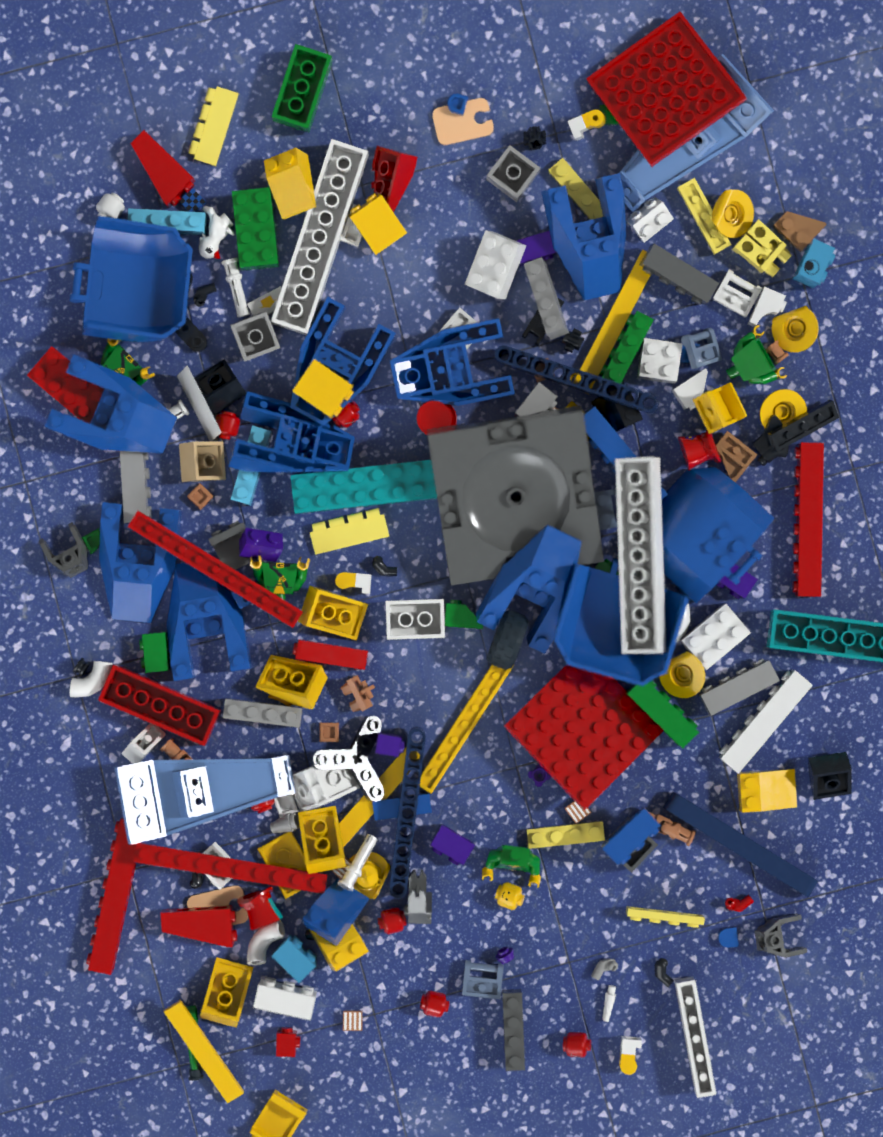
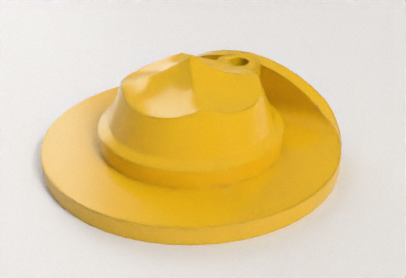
M728 189L724 191L716 201L712 211L714 225L723 236L728 238H738L744 235L751 227L754 219L752 201L746 193L740 190Z
M807 306L781 314L772 320L773 338L779 342L778 345L785 351L793 353L802 352L811 347L817 339L819 331L818 321L815 314Z
M776 390L764 399L760 408V421L765 429L771 415H776L784 425L806 413V403L793 390Z
M686 651L670 660L667 673L659 676V679L664 689L671 695L678 698H689L696 695L703 688L705 670L700 660Z
M371 851L362 867L361 877L357 878L353 886L354 889L369 899H376L389 873L390 864L381 855ZM356 854L349 859L351 862L354 860Z

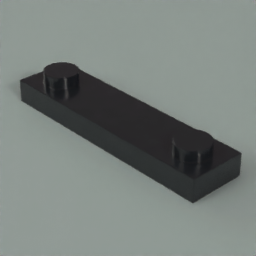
M828 400L769 432L767 435L773 451L778 452L838 419L839 416L834 401Z

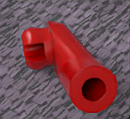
M749 894L741 900L730 897L726 899L725 906L728 910L742 912L754 901Z

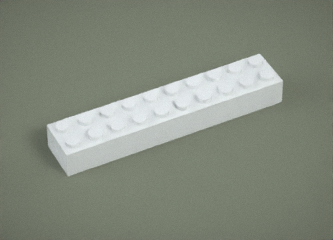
M331 139L314 190L316 207L307 211L271 319L273 325L307 335L310 331L369 156L367 150Z
M660 458L615 459L622 654L665 653L666 623Z

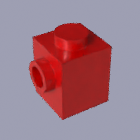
M282 1027L281 1030L277 1031L276 1057H295L297 1048H300V1036H297V1030H293L292 1027Z

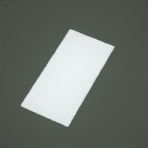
M187 365L177 375V378L209 441H213L222 432Z

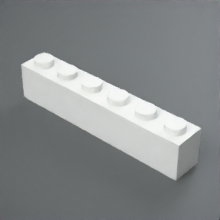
M796 670L787 671L782 676L781 680L783 682L771 689L769 692L771 696L767 701L763 700L756 709L758 711L754 716L750 715L745 720L744 724L746 726L742 730L738 729L732 736L733 741L730 745L726 744L719 753L721 755L719 758L736 773H740L813 686Z
M693 976L675 979L674 983L695 1095L697 1098L716 1095L696 981Z

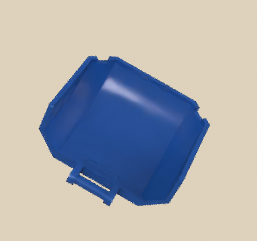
M98 216L94 226L89 264H73L75 272L73 290L69 301L85 303L83 335L131 342H154L164 340L185 324L193 249L184 242L176 228ZM82 272H88L86 295H80Z
M715 467L693 468L690 471L687 469L667 491L668 495L661 500L664 577L679 591L689 597V600L694 604L698 603L724 575L737 585L740 582L739 579L756 560L759 561L763 557L752 545L765 532L774 520V517ZM746 551L749 552L751 555L734 574L731 573L729 570Z
M613 558L610 572L574 564L554 641L567 665L644 686L656 677L667 673L689 597L664 588L665 653L622 654L619 575H616L617 569H619V559Z

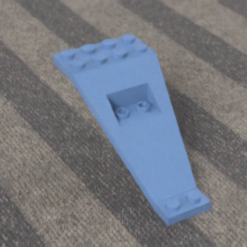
M721 54L717 59L745 94L747 100L652 168L639 150H637L619 172L624 190V202L632 212L636 211L651 196L746 138L774 112L770 105L724 54ZM697 137L702 138V143L697 141Z
M289 755L271 759L149 760L115 767L128 844L165 837L268 800L296 793ZM193 779L195 780L194 786L191 783ZM196 798L199 800L198 805L195 804Z

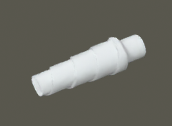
M609 985L608 991L605 993L602 1019L606 1022H609L616 997V986Z

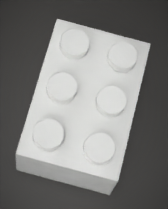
M485 230L465 285L497 299H506L527 245L496 232Z
M444 599L386 601L387 640L445 638Z
M723 603L680 639V642L691 654L700 660L704 670H707L751 632L730 607Z
M265 977V979H261L259 982L253 1008L311 1020L317 991L311 986L303 985L301 988L295 986L293 982L284 981V983H278L274 978Z

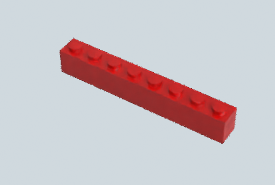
M801 442L798 443V447H795V458H798V466L794 468V477H797V485L794 486V497H797V504H794V516H797V523L793 525V534L796 535V543H793V554H796V562H793V573H796V581L792 583V592H795V596L821 597L824 443Z
M123 817L115 825L114 832L117 833V837L111 844L110 851H113L112 859H108L106 870H109L108 878H104L102 889H105L104 897H100L98 908H101L100 916L97 915L94 927H97L96 934L92 935L90 942L93 949L92 953L88 954L86 964L89 965V971L111 975L114 971L137 863L133 862L137 843L128 844Z

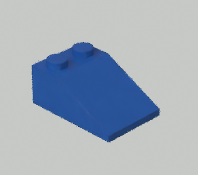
M336 879L314 902L303 918L305 927L335 946L339 944L369 900L368 897L355 889L348 891L339 886V879Z

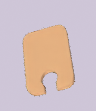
M483 98L467 101L463 116L450 112L447 106L436 108L433 111V121L439 143L450 145L491 135L494 130L492 120H488L483 124H478L474 120L477 112L490 111L488 102Z
M234 885L221 888L220 890L196 894L188 899L187 906L188 908L227 906L232 899L244 896V891L240 886ZM245 908L236 911V922H233V925L241 924L248 920Z

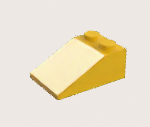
M293 148L264 160L266 178L282 219L285 220L316 207L309 158L306 153L298 148Z
M309 585L302 607L303 613L298 622L307 627L357 641L368 604Z
M270 655L256 684V688L295 706L313 710L328 677L321 665Z
M795 769L737 773L739 811L742 813L797 807Z
M336 806L298 812L305 865L308 874L346 867Z
M353 924L337 946L309 929L331 970L335 972L369 952Z
M216 957L200 1018L237 1028L253 967Z

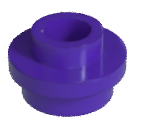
M503 947L498 950L496 955L497 961H500L501 964H506L514 958V950L511 947Z

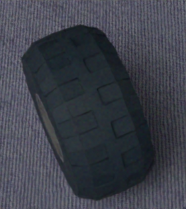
M511 610L504 612L486 658L490 664L502 669L513 667L529 620L524 615Z

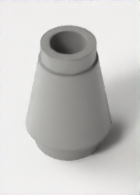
M288 813L270 823V829L273 834L294 832L300 827L299 818L295 813Z

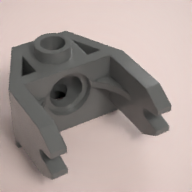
M73 522L69 523L68 526L76 540V544L57 556L53 555L47 542L43 538L39 540L47 560L70 578L88 569V549Z
M415 870L409 875L408 904H405V916H408V924H431L432 892H426L427 875L423 870L420 871L419 876L416 875Z
M801 914L768 919L764 925L759 926L754 931L757 950L785 958L807 953V947L785 949L781 926L784 923L801 920Z

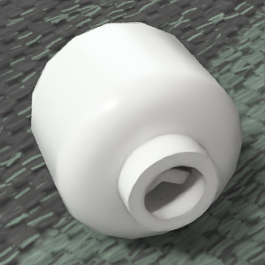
M113 192L111 194H104L96 205V209L99 212L98 216L118 219L125 209L124 200Z

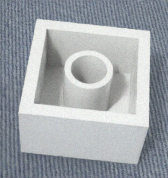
M644 338L637 378L675 384L678 378L682 343Z

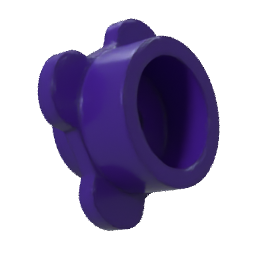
M540 764L533 771L528 772V777L533 779L537 787H541L546 780L551 778Z

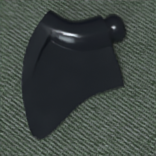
M771 415L764 432L753 442V445L761 454L757 460L762 466H765L777 457L786 458L789 446L778 452L773 451L767 435L783 425L776 415Z

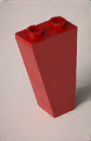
M143 130L130 144L168 208L174 207L181 200L180 196L184 192L188 193L194 187L195 179Z
M299 639L298 643H294L293 654L296 655L295 659L365 670L368 650Z
M232 905L163 909L161 911V928L164 933L224 947H233L234 941H237V930L233 929V922H236V911H232Z

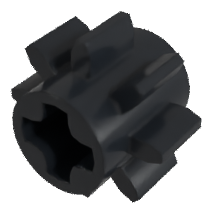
M540 126L529 127L527 132H523L524 146L528 145L530 150H538L543 144H546V131H541Z
M574 328L572 332L569 331L568 334H565L561 342L565 344L564 349L571 353L574 349L579 351L585 339L581 337L582 332Z

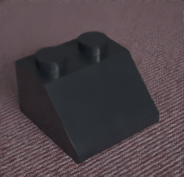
M225 359L194 378L206 403L214 414L224 410L227 406L246 395V391Z
M617 389L609 392L608 395H615L617 393ZM629 393L626 396V401L631 402L634 400L632 394ZM600 397L591 401L592 406L596 407L616 432L643 420L639 410Z
M847 752L808 758V771L813 800L851 794L852 768Z

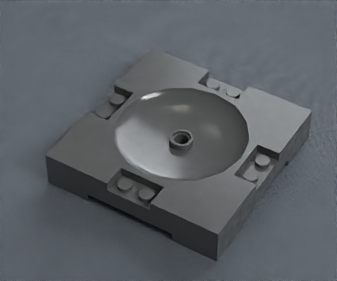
M581 406L547 410L538 414L467 425L464 423L427 429L451 585L495 579L503 564L508 563L547 524L582 541L578 559L579 565L604 562L584 413ZM513 492L520 493V497L517 499H512L510 496Z

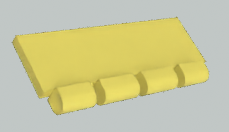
M218 86L216 89L208 88L204 101L211 103V106L203 104L199 119L205 121V124L197 122L193 135L194 138L200 141L192 140L188 154L195 156L194 160L213 166L217 165L239 93Z
M379 508L366 511V519H363L362 512L347 515L349 523L346 524L343 516L328 520L329 528H326L325 521L312 524L313 532H310L315 555L390 537L384 514L380 515Z

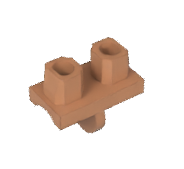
M358 675L347 680V683L341 687L345 696L353 693L356 699L349 703L353 712L364 711L373 706L370 699L374 697L371 692L375 688L374 684L368 687L366 681L361 682Z

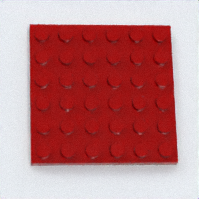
M681 12L675 14L586 78L588 84L651 168L747 100L745 94Z
M567 664L504 725L508 732L583 810H586L663 732L662 728L625 693L626 690L614 678Z

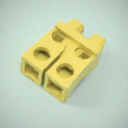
M759 219L732 249L735 253L746 259L760 273L765 272L771 277L775 276L780 270L773 263L776 257L782 263H786L792 256L785 248L787 245Z

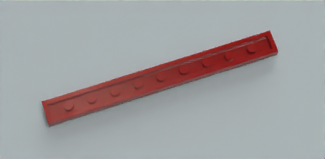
M137 511L128 525L130 529L290 627L294 628L302 615V610L142 512Z
M143 843L136 844L133 862L321 894L325 892L328 876L327 874H308V871Z

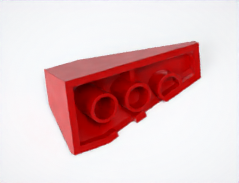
M377 146L372 163V171H375L374 182H371V189H374L376 195L381 194L394 213L413 177L418 157Z

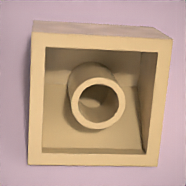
M223 441L179 444L182 482L226 480Z

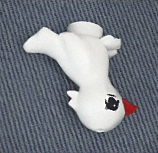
M203 206L202 210L208 214L210 219L208 226L209 235L206 237L205 234H202V237L199 238V253L204 258L221 259L219 243L228 233L232 236L235 235L230 229L234 224L225 213L218 216L213 207Z

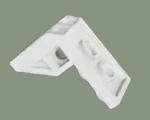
M358 754L352 757L354 759V763L359 762V760L357 759ZM311 766L293 774L296 791L293 796L300 812L322 806L360 788L350 769L318 770Z

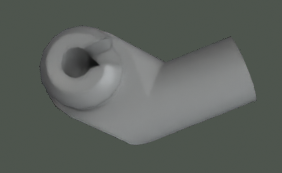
M611 958L600 960L593 970L591 977L600 980L603 972L616 971L618 963Z

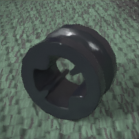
M82 657L73 672H78L79 676L82 677L88 669L90 662H85Z

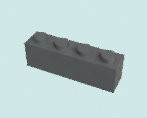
M655 243L650 245L639 264L643 267L642 270L649 275L655 274L659 277L658 280L665 285L670 283L676 287L675 291L682 295L688 294L692 297L691 300L698 305L707 304L719 285L717 281Z
M521 989L502 990L506 1071L525 1070Z

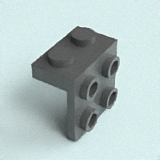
M239 521L228 526L229 529L224 532L220 529L212 533V538L208 539L220 561L235 570L250 563V558L239 556V539L245 528H247L245 523H239Z

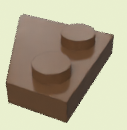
M787 211L773 227L801 252L827 224Z
M728 431L716 444L729 478L736 483L757 454Z

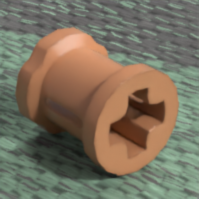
M777 340L765 349L775 361V366L789 355L781 349Z

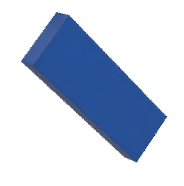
M429 793L419 794L416 815L432 813ZM400 797L372 802L375 821L398 818ZM405 808L402 814L404 816H411L413 811L410 808Z

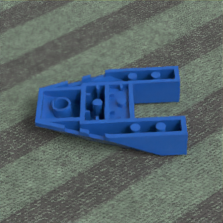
M620 173L595 179L603 217L575 224L566 185L541 191L553 248L572 277V281L583 300L621 291L626 219L624 190Z
M327 297L300 347L294 388L315 359L353 385V395L348 401L344 400L341 405L344 408L370 383L395 339L396 333L378 324L361 358L329 341L346 308L345 305ZM294 393L292 394L290 408L323 426L331 420L326 414Z
M495 318L444 329L390 360L397 398L424 402L439 401L443 404L460 406L515 394L511 374L473 382L466 345L502 338L503 333L500 319Z
M73 354L66 373L104 388L103 394L91 424L51 409L44 427L101 450L163 453L177 417L131 378Z
M247 391L239 419L277 429L274 448L236 439L228 467L246 472L349 470L355 440L354 436L335 425L331 426L327 423L323 426L290 408L291 403Z
M102 502L99 562L112 619L151 623L170 578L175 571L177 557L158 545L154 547L121 543L124 517L123 504ZM160 508L158 523L179 535L182 511Z
M547 524L508 563L503 564L476 612L477 622L495 630L513 596L516 594L543 607L526 639L529 647L545 654L555 637L560 610L574 564H578L582 541Z
M187 563L176 564L167 618V634L173 680L195 678L189 643L190 639L225 634L231 672L252 668L243 612L232 596V591Z

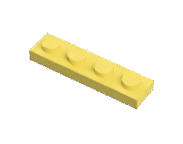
M564 158L548 170L560 186L566 185L567 194L589 220L603 217L600 200Z
M693 178L679 186L677 189L713 254L715 255L730 247L731 243L728 237L723 236L712 221L713 210L696 179Z
M603 821L526 829L529 849L605 841Z
M626 907V915L630 917V920L635 921L647 918L652 923H661V920L668 921L670 925H680L681 922L695 928H699V925H704L705 917L699 914Z

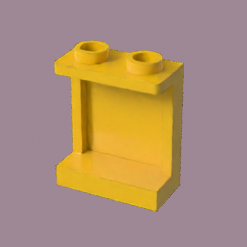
M374 193L366 198L367 202L362 206L358 204L353 207L348 216L366 240L370 249L377 255L407 234V232L383 196Z
M315 359L292 390L294 394L303 398L331 419L333 416L337 417L343 409L341 407L344 400L348 401L354 393L352 391L353 385Z
M731 382L692 399L709 434L747 417V413Z
M275 1089L249 1133L252 1134L251 1137H292L301 1120L307 1114L308 1109Z

